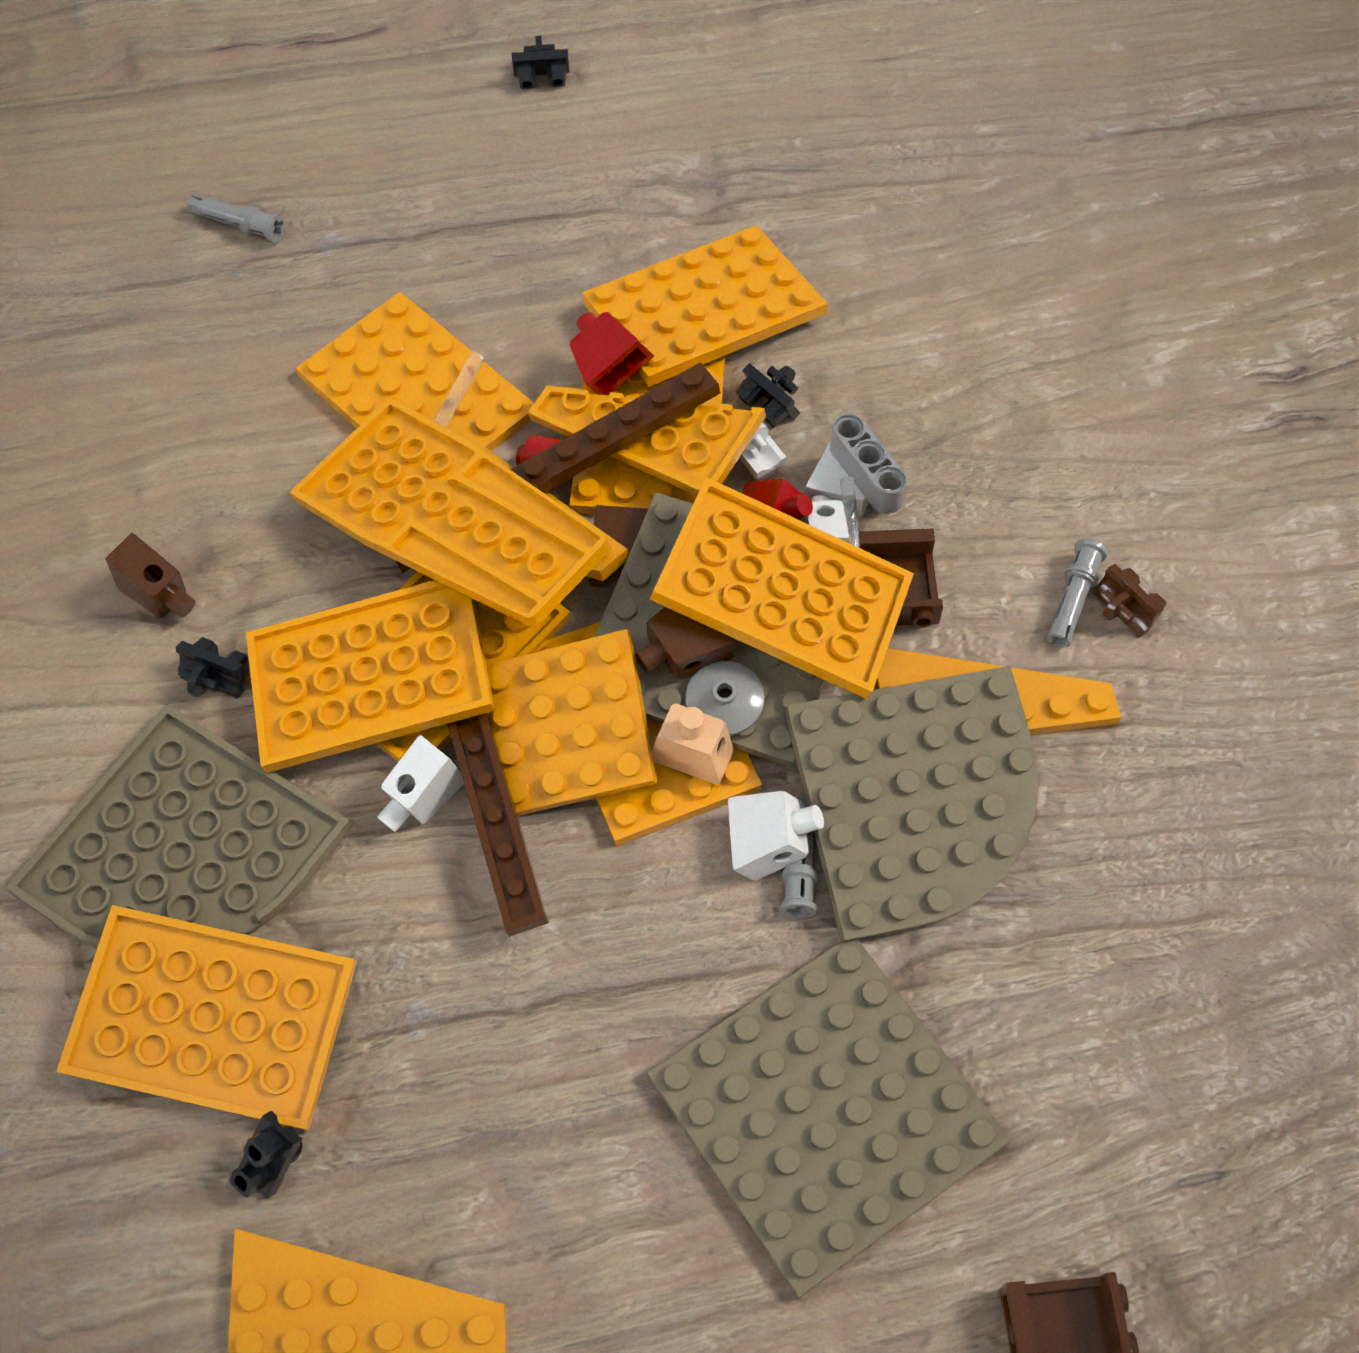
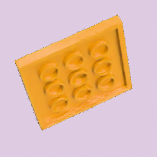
M628 629L486 664L495 711L488 712L487 714L517 816L658 783L632 633Z

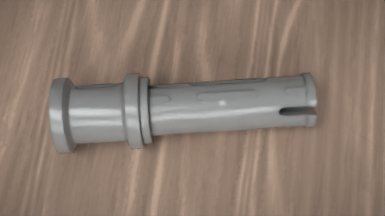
M193 193L192 197L188 199L187 208L189 213L237 226L246 235L253 236L257 234L266 237L272 243H278L285 233L286 221L285 217L280 213H273L271 215L261 212L258 207L253 205L243 208L205 197L198 193Z
M1081 539L1076 542L1074 561L1066 569L1065 580L1067 585L1046 638L1049 643L1053 642L1054 646L1061 648L1070 646L1089 590L1097 585L1099 580L1097 572L1100 563L1108 555L1107 548L1102 543L1092 539Z
M805 795L795 796V798L802 801L805 808L808 807ZM814 831L807 833L809 849L807 856L793 864L787 865L782 871V880L786 885L785 900L780 903V912L790 918L805 919L816 915L817 906L813 903L814 885L818 882V873L813 867Z

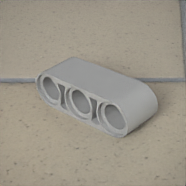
M850 413L838 416L833 422L830 444L832 455L875 510L883 514L897 512L904 501L907 485L905 472L862 418Z

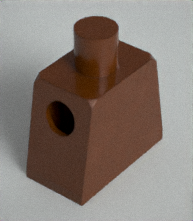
M134 533L126 537L105 558L117 589L158 618L164 617L170 610L180 618H183L193 609L195 600L186 594L180 572Z
M664 607L647 622V637L651 644L635 652L640 666L646 673L665 663L676 679H681L696 673L705 666L733 658L735 640L726 634Z

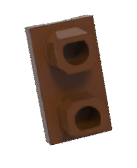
M1116 564L1108 567L1105 576L1092 593L1107 606L1103 612V616L1107 620H1113L1118 616L1137 636L1142 637L1147 634L1166 606V601L1158 593L1147 594L1139 586V576L1131 568L1122 570Z

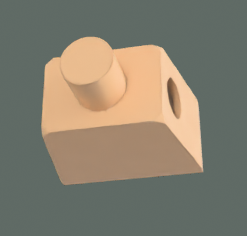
M679 704L671 705L652 749L654 762L716 785H720L734 752L727 724L723 720L704 714L696 707H685Z

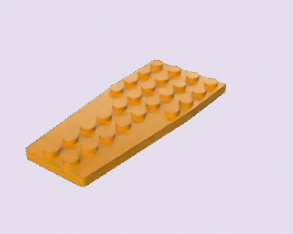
M391 397L289 492L296 503L365 546L529 627L538 626L610 550L605 535L462 436Z

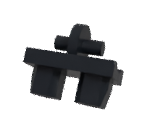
M537 35L535 36L536 45L524 46V52L511 53L514 77H517L521 89H533L537 86L536 75L548 74L549 86H565L566 75L570 73L568 49L555 50V44L542 45V37Z
M750 363L742 370L746 379L735 392L739 399L750 408L762 396L766 397L769 401L762 408H765L766 417L764 420L774 428L787 416L793 421L798 417L800 411L794 407L795 401L784 392L786 390L793 395L798 390V386L793 383L796 374L791 367L784 366L778 371L774 366H771L766 372L772 378L771 380Z
M201 637L193 645L181 641L175 647L176 653L180 657L178 675H180L181 679L188 681L187 691L190 695L200 697L207 690H210L212 692L219 691L238 699L244 692L243 678L249 670L247 654L234 650L224 658L219 656L218 646L214 641Z
M272 1110L262 1115L253 1136L247 1140L243 1151L245 1154L239 1167L233 1170L229 1179L230 1184L244 1197L248 1198L259 1191L268 1199L277 1193L290 1164L295 1162L302 1152V1138L296 1134L295 1128L291 1126L283 1128L278 1122L277 1115Z

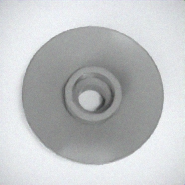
M718 661L701 668L695 673L688 684L685 699L686 707H696L704 714L723 720L727 724L729 735L732 736L746 731L755 724L763 711L765 696L760 679L751 669L733 661ZM722 688H728L732 691L731 696L727 698H722L717 693Z

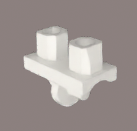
M764 423L760 425L739 457L756 481H762L774 475L775 469L786 464L787 460L785 454L768 435L769 429Z

